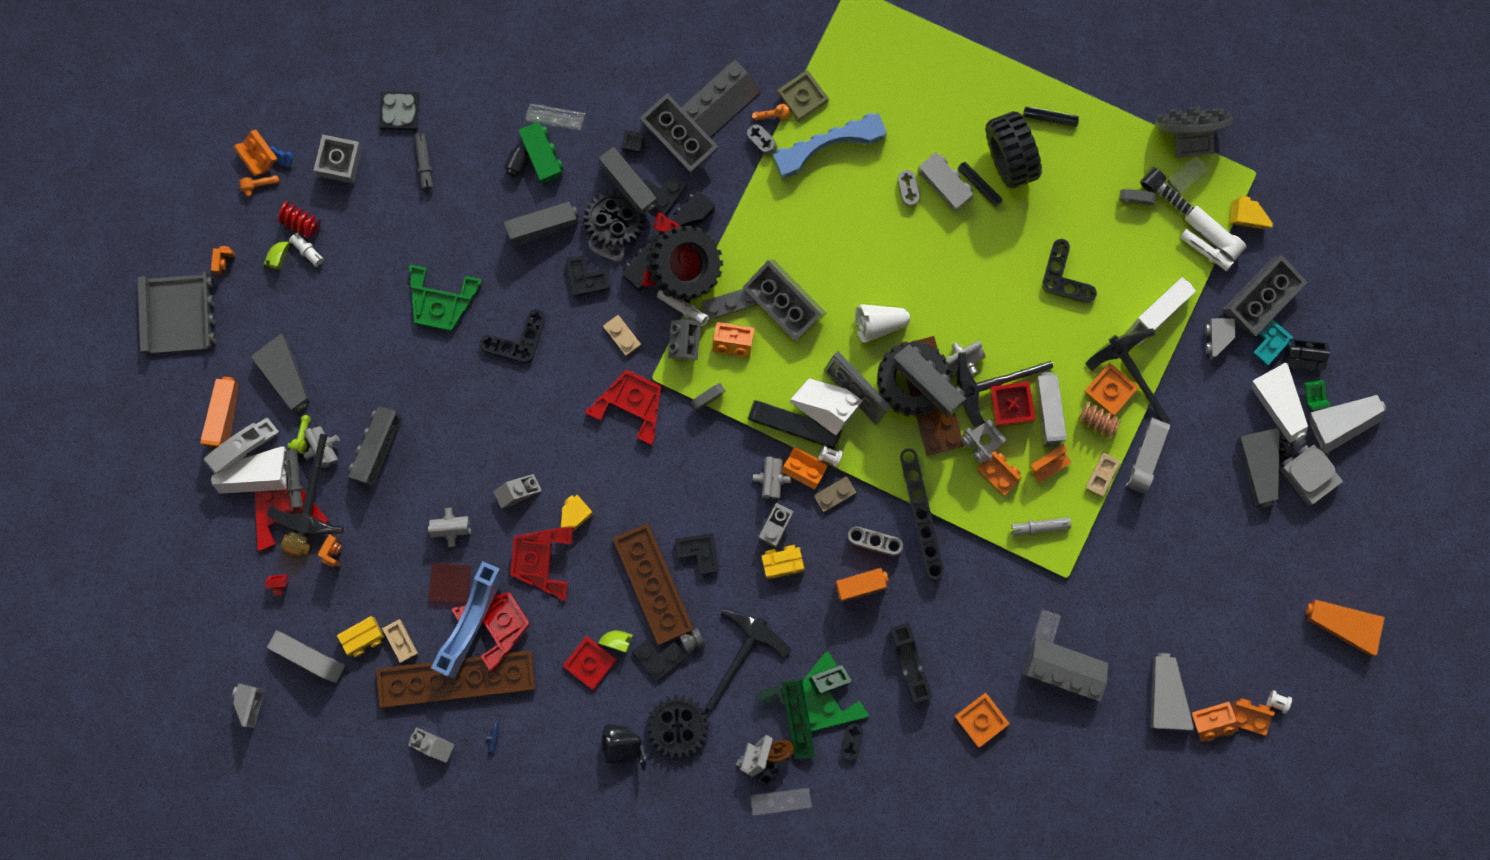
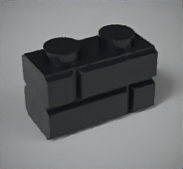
M1289 339L1284 355L1285 363L1292 369L1325 370L1330 355L1329 345L1325 342Z

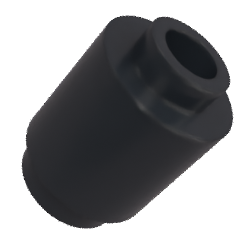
M514 147L504 165L506 173L514 177L521 175L528 160V152Z

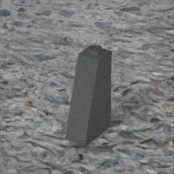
M614 146L599 157V169L641 215L645 212H651L656 207L657 198Z
M566 202L505 221L504 224L513 246L516 248L577 224L576 218L579 217L575 206L571 207L570 202Z
M281 333L251 357L293 412H301L307 408V403L310 402L289 342Z
M1278 428L1241 436L1237 439L1255 506L1261 505L1262 508L1272 506L1273 502L1278 500Z

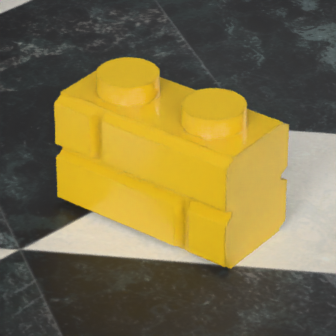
M790 545L783 547L784 551L776 552V549L765 551V555H762L766 579L804 572L800 548Z
M373 616L337 635L346 654L354 657L365 653L364 649L369 646L374 648L382 643L381 639L385 638Z

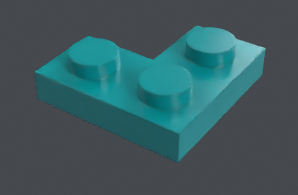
M1272 319L1258 333L1264 341L1252 354L1268 366L1293 336Z

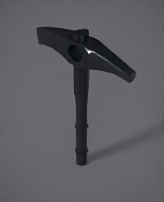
M1150 328L1119 337L1117 335L1111 336L1108 339L1109 343L1094 353L1085 364L1093 372L1100 364L1108 360L1120 358L1157 413V416L1162 422L1168 423L1170 419L1166 415L1165 410L1157 401L1154 393H1152L1139 369L1128 354L1136 344L1146 338L1155 336V330Z
M959 352L957 386L965 393L964 397L966 400L963 406L974 427L976 428L985 423L979 411V392L988 390L992 386H1000L1010 381L1052 369L1053 363L1051 361L1040 363L1033 367L1020 369L1017 372L976 383L967 365L966 352Z
M320 434L302 513L285 512L270 505L266 514L274 521L297 530V534L300 536H307V533L343 534L344 526L331 525L311 515L328 436L326 434Z
M723 608L720 615L739 624L748 636L706 705V708L712 711L717 702H719L718 700L728 684H730L731 679L747 657L756 640L771 645L784 658L791 651L786 642L766 626L767 622L763 618L759 617L756 620L747 615Z

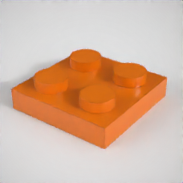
M1109 362L1084 393L1114 417L1139 387Z
M986 692L954 716L978 748L1010 724Z

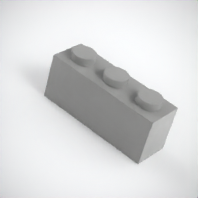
M935 152L918 167L917 172L950 209L956 213L972 199L973 190L968 183L964 184L960 180V175L955 169H951L947 165L948 162L945 157L939 156Z

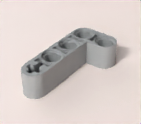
M1151 418L1142 440L1143 445L1139 448L1136 457L1137 461L1132 467L1129 475L1130 480L1127 482L1126 487L1144 494L1149 490L1154 477L1152 474L1168 434L1170 424Z
M278 630L275 631L267 648L335 683H337L346 666Z

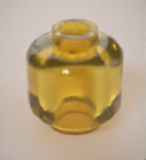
M293 531L289 532L288 535H284L280 545L283 555L294 559H300L303 554L307 555L310 544H307L306 536H300Z

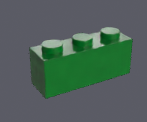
M536 122L518 130L541 184L543 185L562 177L561 170L564 168L560 159H555L554 154L557 152L553 143H548L546 137L549 134L546 127H541L540 122Z

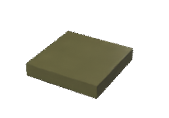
M808 70L777 90L778 95L798 122L829 101L827 95Z

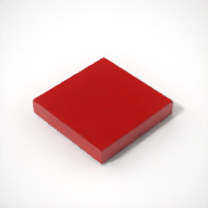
M586 636L562 667L591 690H594L617 659Z

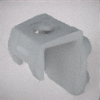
M989 419L974 430L966 429L960 441L967 449L969 447L975 449V453L972 456L980 464L981 462L987 463L992 460L993 456L991 453L1004 443L1006 438L1001 435V432ZM981 435H989L991 442L988 445H981L979 443Z

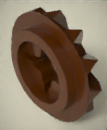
M786 740L772 742L767 758L768 763L774 762L777 765L779 762L784 763V760H790L794 754L793 744Z

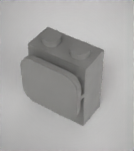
M1306 445L1297 451L1299 455L1294 459L1292 456L1282 463L1284 467L1280 469L1308 506L1314 504L1343 482L1335 472V467L1315 445L1311 447Z

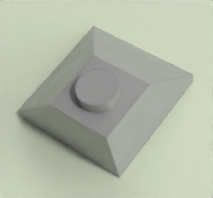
M238 683V687L234 688L232 698H234L233 704L242 726L255 728L265 690Z

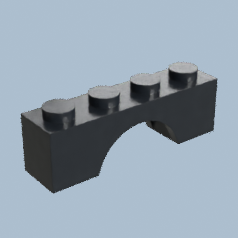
M910 623L891 627L889 629L912 704L933 698L918 656Z

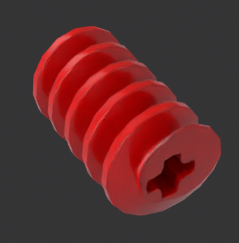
M286 201L280 209L278 222L285 224L287 228L291 227L292 231H297L300 235L304 234V237L307 239L311 238L318 231L321 219L314 222L315 215L308 218V211L302 215V208L295 211L296 205L293 204L289 207L290 201Z

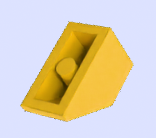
M1240 196L1239 199L1231 202L1229 224L1258 229L1272 227L1273 223L1257 201H1252L1250 197Z
M572 495L564 502L561 527L572 525L574 526L573 531H575L593 515V512L578 495L575 497Z

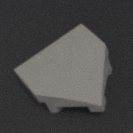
M765 735L755 746L748 743L744 757L742 756L736 763L737 766L741 767L740 770L750 776H755L764 770L773 738Z

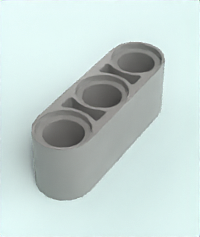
M853 527L848 532V541L854 546L889 556H897L903 548L902 541L897 537L861 527ZM859 532L862 536L861 540L854 541L851 538V533ZM878 537L880 545L872 546L870 538ZM896 542L899 545V550L896 552L890 551L888 544Z

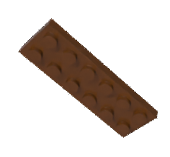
M934 336L916 340L918 343L924 344L926 342L929 343L930 347L937 348ZM905 377L910 396L922 395ZM937 408L928 415L922 414L921 417H916L926 456L964 447L960 441L962 435L955 413L950 418H947Z
M644 524L614 537L613 541L657 644L661 645L694 630L649 524Z

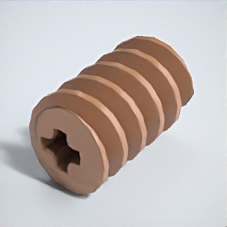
M1088 401L1078 417L1081 418L1080 424L1082 425L1087 421L1088 429L1094 425V432L1101 429L1100 435L1103 436L1105 433H1108L1107 439H1111L1121 421L1117 423L1118 417L1116 416L1110 419L1111 413L1109 412L1103 416L1104 409L1096 412L1097 406L1094 405L1090 408V402Z

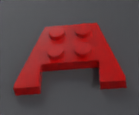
M662 213L656 214L653 230L665 232L681 227ZM680 245L671 253L670 268L675 277L681 281H690L695 278L699 271L698 255L687 245ZM647 269L644 271L641 286L656 285L655 282H651L649 277L652 275Z
M626 370L586 410L585 414L601 421L609 404H612L645 420L636 438L653 446L661 386Z
M288 477L285 490L255 491L258 551H263L276 545L269 526L278 522L266 515L270 505L285 512L302 513L303 507L291 509L290 495L287 491V487H289ZM302 490V502L304 504L306 493ZM314 503L311 515L325 523H329V519Z
M570 525L516 535L513 539L510 575L530 585H535L543 589L544 592L551 593L557 596L558 599L565 601L567 598L568 582L549 579L552 542L571 544L574 526Z
M510 592L494 596L483 619L484 624L497 643V646L481 656L490 672L494 671L531 625ZM466 606L451 609L458 621Z

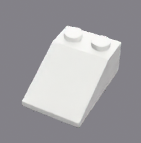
M809 378L789 402L834 435H837L855 414L863 400L847 389Z

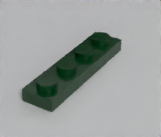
M802 679L783 681L781 684L791 740L794 747L795 759L813 758L816 754Z

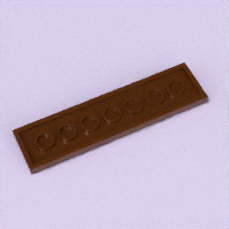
M531 650L507 653L492 672L489 671L481 656L465 658L455 679L432 669L431 667L434 662L376 669L380 708L536 690Z

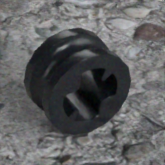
M1287 439L1279 442V456L1281 458L1294 455L1295 447L1292 442L1289 443Z

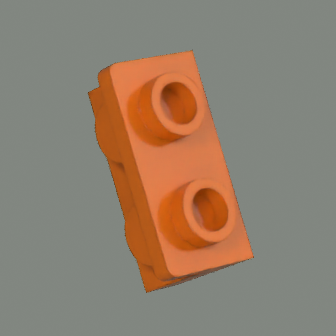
M257 130L250 131L243 143L234 146V150L254 176L267 173L277 160V157Z
M717 322L712 351L720 354L750 357L754 328Z
M1064 444L1030 465L1029 469L1038 483L1048 479L1071 463L1066 455L1067 448Z
M794 447L781 472L816 489L828 463L818 461V458Z
M993 451L991 453L993 459L987 463H982L976 470L1000 494L1005 496L1021 480V473L1016 467H1010L1006 463L1007 459L1000 452L996 453Z
M330 534L318 555L322 557L321 562L333 568L335 565L340 567L342 563L332 557L333 555L337 556L342 548L340 545L341 541Z
M1240 698L1239 701H1233L1232 710L1238 727L1266 736L1271 717L1274 716L1275 712L1270 711V707L1265 705L1253 706L1251 701Z
M1230 702L1192 712L1200 741H1211L1216 737L1231 735L1239 730Z

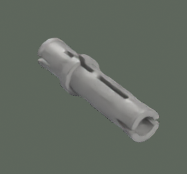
M1070 517L1036 522L1029 520L1028 523L1011 524V529L1014 530L1012 535L1030 534L1032 536L1035 533L1071 529V524H1069L1071 521Z

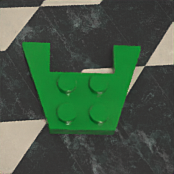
M409 265L414 323L452 332L480 288L482 279L465 276L462 291L459 295L423 287L427 268Z
M828 651L803 680L811 731L869 716L860 701L841 711L830 692L817 696L809 678L837 667Z

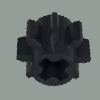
M766 761L764 770L754 777H757V782L769 785L775 782V777L778 776V768H775V763L769 764Z

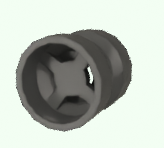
M698 628L692 630L691 635L684 634L680 636L688 654L693 652L697 646L699 648L705 646Z

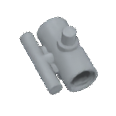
M979 340L966 348L960 347L958 343L952 345L955 352L952 356L946 358L952 377L957 375L959 352H966V361L972 377L977 375L978 372L975 369V364L986 358Z
M321 426L313 429L308 428L304 431L311 446L309 451L304 453V457L307 460L312 457L315 458L320 434H325ZM337 435L331 438L327 437L321 463L322 468H327L331 463L335 464L338 462V458L333 450L334 444L340 441Z
M766 457L764 459V473L753 474V482L763 484L762 498L770 499L772 497V499H780L781 485L792 482V477L781 472V459Z
M452 507L444 508L445 516H443V519L429 521L428 533L431 535V538L445 537L448 540V547L456 546L455 538L458 535H468L471 533L468 527L470 519L469 516L455 517L452 514Z

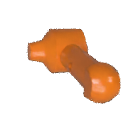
M779 104L775 110L753 112L752 119L759 121L761 119L778 117L784 121L790 117L791 112L787 105Z
M277 175L255 180L246 177L239 180L240 190L245 193L246 197H250L255 187L278 184L280 179Z

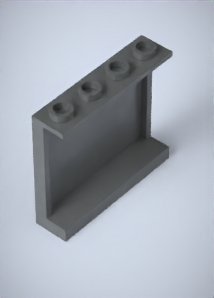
M206 271L203 272V275L148 279L145 276L138 277L140 351L146 355L213 349V344L216 343V335L212 332V325H215V316L212 314L211 308L214 307V297L211 295V288L214 287L213 278Z

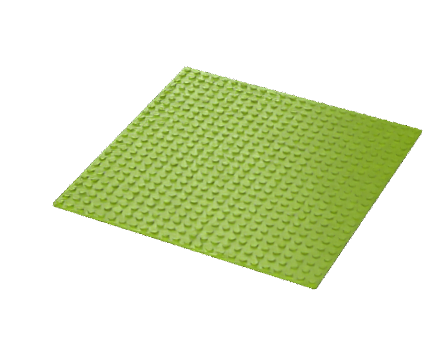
M841 0L806 69L827 95L829 101L799 122L791 112L787 120H780L772 138L777 143V150L782 148L789 149L799 141H809L814 135H824L834 127L841 128L849 121L856 120L857 122L862 120L869 113H873V115L879 113L887 131L886 139L871 145L842 142L827 146L815 153L805 163L799 174L784 180L781 179L773 160L774 154H763L717 246V250L721 249L722 255H719V259L723 260V266L719 268V271H722L721 277L716 279L718 283L715 287L710 288V292L703 294L699 298L691 299L689 304L695 305L699 311L705 314L702 301L743 289L742 287L767 260H775L826 312V315L797 341H794L760 305L709 320L704 326L700 327L698 360L680 362L668 359V344L652 378L655 382L691 399H695L714 385L721 383L726 392L706 405L707 407L793 448L797 447L819 458L822 445L755 423L747 418L753 401L757 400L813 419L789 401L809 378L839 387L824 372L826 365L837 351L878 393L877 372L883 356L887 352L889 353L892 347L900 345L902 342L907 341L908 343L931 336L935 337L939 353L946 358L954 354L955 351L952 348L954 343H958L960 347L966 348L974 342L980 341L986 358L975 364V369L978 373L973 376V379L976 383L1051 361L1053 368L1044 372H1052V375L1057 374L1067 439L1063 444L1067 448L1066 455L1071 463L1041 483H1038L1029 467L1059 447H1042L1036 378L1041 376L1040 373L1043 372L1002 384L1030 382L1035 421L1031 424L997 428L1001 435L1006 438V441L995 452H1000L1007 459L1006 463L1010 467H1016L1021 473V480L1005 496L1000 494L976 470L983 462L979 464L974 459L972 454L975 453V449L973 447L967 449L964 446L926 456L915 415L906 417L900 412L897 414L892 408L876 425L858 407L855 414L841 429L842 434L837 449L832 450L842 451L840 462L835 468L910 503L900 454L904 449H913L918 456L931 514L1067 578L1076 563L1150 404L1120 358L1108 360L1100 364L1093 372L1085 363L1094 353L1109 343L1108 339L1111 336L1117 335L1119 337L1126 334L1125 332L1183 277L1196 291L1155 330V336L1147 338L1139 346L1136 344L1128 352L1152 393H1155L1215 264L1214 262H1209V258L1195 250L1182 239H1179L1184 231L1188 229L1214 249H1217L1216 246L1184 220L1185 215L1183 213L1180 214L1178 209L1175 210V206L1170 205L1168 200L1165 201L1163 196L1160 197L1155 192V205L1152 206L1131 204L1119 201L1120 190L1146 191L1141 186L1140 180L1152 167H1155L1166 176V183H1168L1169 187H1173L1175 192L1178 191V195L1183 196L1185 201L1188 200L1190 205L1193 204L1194 208L1199 206L1218 224L1230 232L1233 224H1229L1231 202L1239 199L1240 196H1247L1256 172L1215 152L1214 154L1177 158L1175 157V135L1157 129L1154 124L884 0ZM1026 106L1079 116V123L1076 127L1023 117L1028 127H1030L1038 147L1042 174L1038 180L1020 187L1009 188L1006 186V183L1003 182L995 167L988 147L985 125L989 120L1012 111L1019 112L1023 116ZM935 152L939 156H944L948 162L947 165L951 169H955L960 175V180L964 184L968 183L973 190L972 199L956 213L950 209L917 172L918 167ZM962 162H967L1003 199L997 207L958 170ZM904 170L912 171L917 182L919 201L913 207L906 206L901 198L898 177ZM905 175L902 181H905L908 187L911 178ZM909 190L906 199H910V202H912L915 196H912ZM1057 239H1065L1070 245L1062 277L1094 286L1097 296L1093 302L1083 303L1047 293L1043 290L1042 281L1051 248ZM1063 244L1056 246L1059 249L1056 257H1060L1061 252L1066 250L1063 248ZM1053 261L1051 268L1058 271L1061 269V264L1058 261ZM1051 275L1050 281L1046 282L1049 284V288L1056 286L1053 283L1055 275ZM1071 284L1064 286V290L1068 294L1075 291L1074 286ZM1078 287L1076 296H1079V293L1085 294V298L1093 296L1090 294V290L1081 292V287ZM861 304L904 308L906 312H909L910 322L903 329L862 343L857 334L860 328L859 325L855 324V310ZM717 322L754 328L750 357H739L737 355L720 354L712 351ZM1110 362L1139 388L1116 413L1115 416L1118 417L1117 423L1120 421L1121 423L1113 437L1108 440V433L1101 436V429L1094 432V425L1088 429L1087 421L1081 425V418L1078 417L1088 401L1090 402V408L1094 405L1097 406L1096 412L1103 409L1084 391ZM898 370L895 378L897 387L901 392L910 396L905 376ZM957 375L951 376L950 384L954 388L958 387ZM990 389L979 392V411L984 422L991 419L994 423L989 394ZM962 405L955 412L961 435L968 428L971 430L975 429ZM1104 410L1103 416L1108 413L1106 410ZM983 434L980 436L979 443L981 445H988L991 442L989 435ZM912 452L904 453V461L907 463L912 462L914 454ZM1104 452L1121 462L1104 496H1101L1087 489L1086 485ZM912 470L908 473L907 477L910 481L915 482L918 480L919 474ZM919 489L914 490L912 498L916 501L921 500L923 492ZM1070 517L1071 523L1069 524H1071V529L1035 533L1032 536L1030 534L1012 535L1014 530L1011 529V524L1028 523L1029 520L1036 522Z

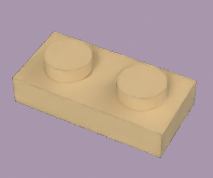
M619 315L603 325L625 356H628L641 346V343Z
M400 619L382 628L400 663L418 654Z

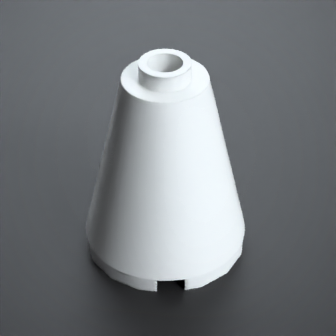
M861 304L855 310V324L859 325L860 328L857 334L862 343L903 329L910 322L909 312H906L904 308Z

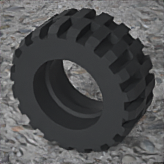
M1012 111L989 120L985 125L988 147L995 167L1003 182L1006 183V186L1017 188L1038 180L1042 174L1041 158L1034 136L1031 133L1032 131L1019 112Z
M691 226L676 227L659 235L655 239L656 242L651 244L649 248L651 253L647 254L646 259L649 261V265L646 266L647 271H650L652 275L649 278L651 282L656 283L655 288L658 291H663V295L673 297L676 300L699 298L703 294L710 292V288L715 287L718 283L716 279L721 277L722 274L719 268L723 266V260L719 259V255H722L721 249L717 250L716 245L718 243L716 240H711V235L708 232H702V229L698 227L692 228ZM680 245L691 247L699 258V271L695 278L690 281L679 280L670 268L671 253Z
M915 340L912 343L905 341L900 346L895 345L892 347L891 351L883 356L877 372V388L879 389V394L892 406L891 408L897 414L900 412L906 417L910 415L921 417L922 414L928 415L932 413V410L937 409V407L924 394L909 396L899 390L895 379L898 369L892 365L893 357L908 345L916 346L923 353L922 357L926 361L931 360L937 366L936 370L940 374L944 373L950 380L951 369L946 362V357L941 355L936 347L932 348L926 342L921 344Z

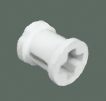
M824 444L818 461L823 460L837 467L842 451L832 450Z
M1272 690L1266 706H1272L1286 714L1290 708L1292 698H1286Z

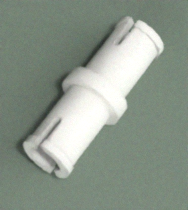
M295 233V235L291 236L289 242L315 267L324 261V258L313 249V245L307 243L300 234Z

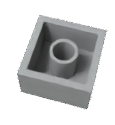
M322 135L314 172L318 177L355 184L363 147L357 141Z

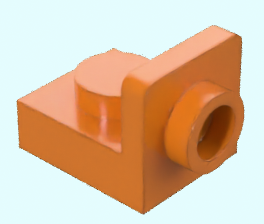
M220 246L219 249L213 248L211 271L215 275H222L227 265L224 257H235L236 253L227 246Z

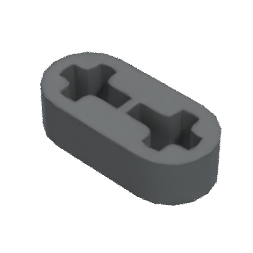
M756 124L748 129L747 135L763 154L772 155L776 152L777 143L762 126ZM754 132L759 133L761 137L758 138L756 135H754ZM765 141L771 145L770 148L764 145Z
M1132 189L1120 190L1119 201L1146 206L1155 205V193Z
M718 383L693 399L690 404L695 411H698L723 395L726 390L721 383Z

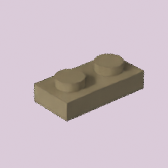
M846 476L815 494L814 498L824 513L857 492Z

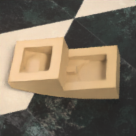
M1103 452L1086 488L1104 496L1121 461Z

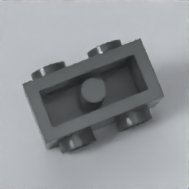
M689 319L671 321L668 359L680 362L698 360L700 322Z

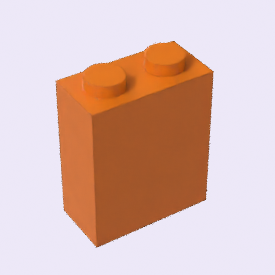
M879 568L838 580L835 586L840 603L883 591L886 589L889 580L887 573L882 572V569Z

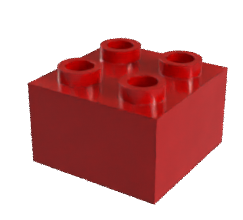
M1030 382L992 386L990 388L989 394L993 421L997 428L1031 424L1035 421Z

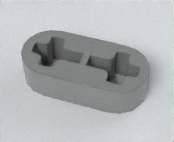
M904 170L898 177L901 198L906 206L913 207L919 201L917 182L912 171ZM905 175H907L908 178H911L908 187L906 185V182L902 181ZM909 190L911 195L915 196L912 202H910V199H906Z

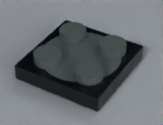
M381 91L379 128L418 130L419 92Z

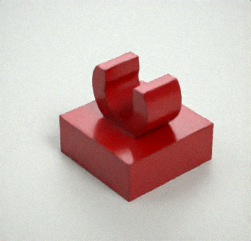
M288 574L268 576L265 580L266 588H273L274 596H281L284 593L283 587L289 582Z

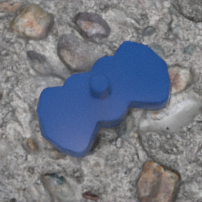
M274 146L270 147L277 157L275 163L284 164L286 167L292 164L294 158L291 152L284 153L283 151H278Z

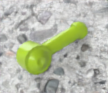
M303 415L301 417L297 439H294L287 445L289 449L297 450V453L300 454L305 453L307 450L304 431L308 428V424L311 421L310 416Z

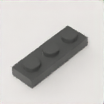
M744 289L702 301L704 312L709 316L708 321L759 305Z

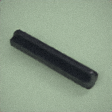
M1028 106L1024 108L1023 117L1074 127L1079 123V116Z
M964 161L959 165L958 170L995 207L1002 202L1003 199L967 162Z

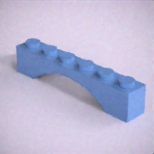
M869 113L862 120L857 122L856 120L849 121L844 127H834L824 135L817 134L812 136L811 140L806 142L799 141L789 149H779L773 155V160L781 179L784 180L799 174L805 163L815 153L827 146L842 142L871 145L886 139L887 131L879 113L874 115Z
M482 561L474 578L465 610L453 633L439 650L431 667L432 669L455 679L504 578L505 572Z

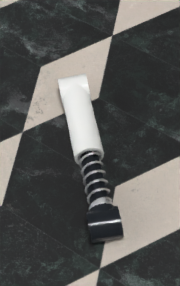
M1152 167L1140 180L1141 186L1146 191L1156 192L1160 197L1163 196L1165 201L1168 200L1170 205L1175 206V210L1178 209L1180 214L1183 213L1185 215L1184 220L1221 250L1220 253L1231 261H1235L1246 249V244L1239 237L1231 235L1199 206L1194 208L1193 204L1190 205L1188 200L1185 201L1183 196L1178 195V191L1175 192L1173 187H1169L1168 183H1166V176L1159 169Z

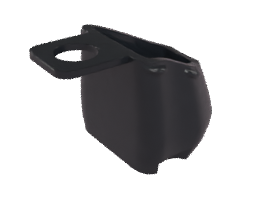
M618 724L605 725L602 731L601 742L606 763L611 764L639 758L641 768L644 771L646 768V757L642 748L641 738L628 726Z

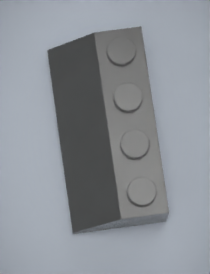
M734 60L681 108L711 137L761 91L749 73Z
M668 93L640 117L641 124L691 177L707 164L718 149L716 143Z
M1282 255L1274 256L1222 311L1229 318H1234L1236 325L1256 336L1305 286L1307 281Z
M767 260L742 287L794 341H797L826 315V312L775 260Z
M908 345L893 357L892 365L947 418H950L965 403V393L959 387L954 388L950 384L951 380L944 373L940 374L936 370L937 366L931 360L926 361L922 357L923 353L916 346Z
M378 406L377 410L373 411L370 418L372 421L370 427H367L363 434L364 441L362 446L359 445L356 450V460L349 466L348 477L373 488L402 419V416L397 411Z
M1035 637L1022 674L1101 702L1107 684L1108 663Z

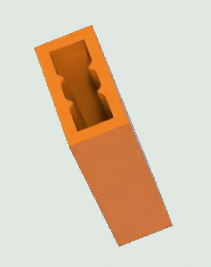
M222 377V379H216L200 442V444L209 449L215 450L231 438L239 384L234 381V378Z
M1313 600L1311 604H1307L1305 614L1308 615V621L1369 656L1377 655L1385 617L1318 600Z

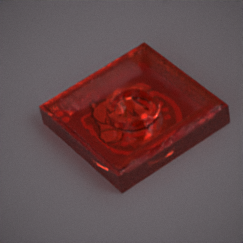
M432 562L429 601L467 604L471 565Z

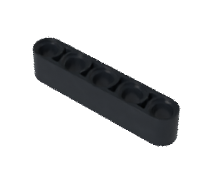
M757 400L753 401L747 418L755 423L823 446L825 444L831 449H837L842 434L841 430L837 435H834L813 419Z

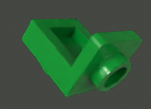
M1324 380L1304 383L1306 405L1311 410L1319 411L1330 407V402L1327 401Z

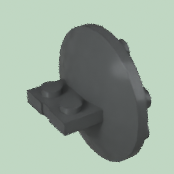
M1200 107L1189 108V115H1187V112H1182V109H1172L1169 114L1157 115L1155 127L1175 135V157L1214 154V133L1230 126L1233 123V116L1230 112L1224 111L1223 108H1216L1211 111L1200 110Z

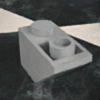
M1234 318L1210 319L1208 324L1205 325V335L1209 339L1205 350L1206 354H1209V359H1214L1235 338Z
M534 474L505 482L493 492L502 509L521 502L542 490Z
M776 503L759 536V540L776 548L794 511Z
M417 727L411 735L408 746L446 763L455 745Z

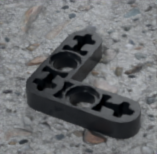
M1057 239L1051 248L1042 281L1043 290L1047 293L1083 303L1093 302L1097 296L1094 286L1062 277L1070 245L1065 239ZM1063 244V248L1066 250L1061 252L1060 257H1056L1059 250L1056 246ZM1058 261L1061 264V269L1058 271L1053 270L1051 263ZM1051 275H1055L1053 283L1056 286L1049 288V284L1046 282L1050 281ZM1071 284L1074 286L1075 291L1068 294L1065 292L1064 286ZM1078 287H1081V292L1090 290V294L1093 296L1085 298L1086 295L1083 293H1079V296H1076Z
M539 309L529 312L519 343L493 335H485L480 340L481 348L487 353L518 362L528 363L532 361L545 323L544 313ZM536 314H539L541 321L537 320L535 325L539 327L538 330L528 327L529 324L533 326L534 320L531 317L536 316ZM530 331L536 333V338L533 341L526 340V334ZM491 339L493 344L498 345V341H501L498 346V352L495 351L497 348L494 346L487 348L484 342H488ZM505 344H510L512 346L511 353L504 354L502 347ZM516 346L519 347L518 351L524 352L525 349H528V353L530 354V356H526L525 359H523V356L521 354L516 353V357H514V354L516 352Z

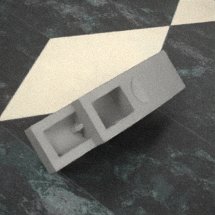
M268 418L257 424L252 423L222 443L207 455L203 461L216 475L246 457L248 452L277 436L279 431Z

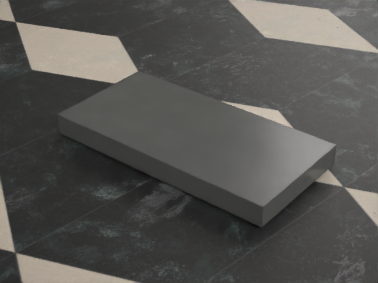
M839 351L832 356L824 372L839 387L849 390L863 400L859 408L877 425L892 406Z

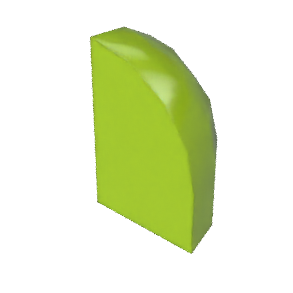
M284 241L272 246L267 253L264 265L282 270L291 243Z
M610 631L600 638L598 644L627 653L633 635L623 631Z

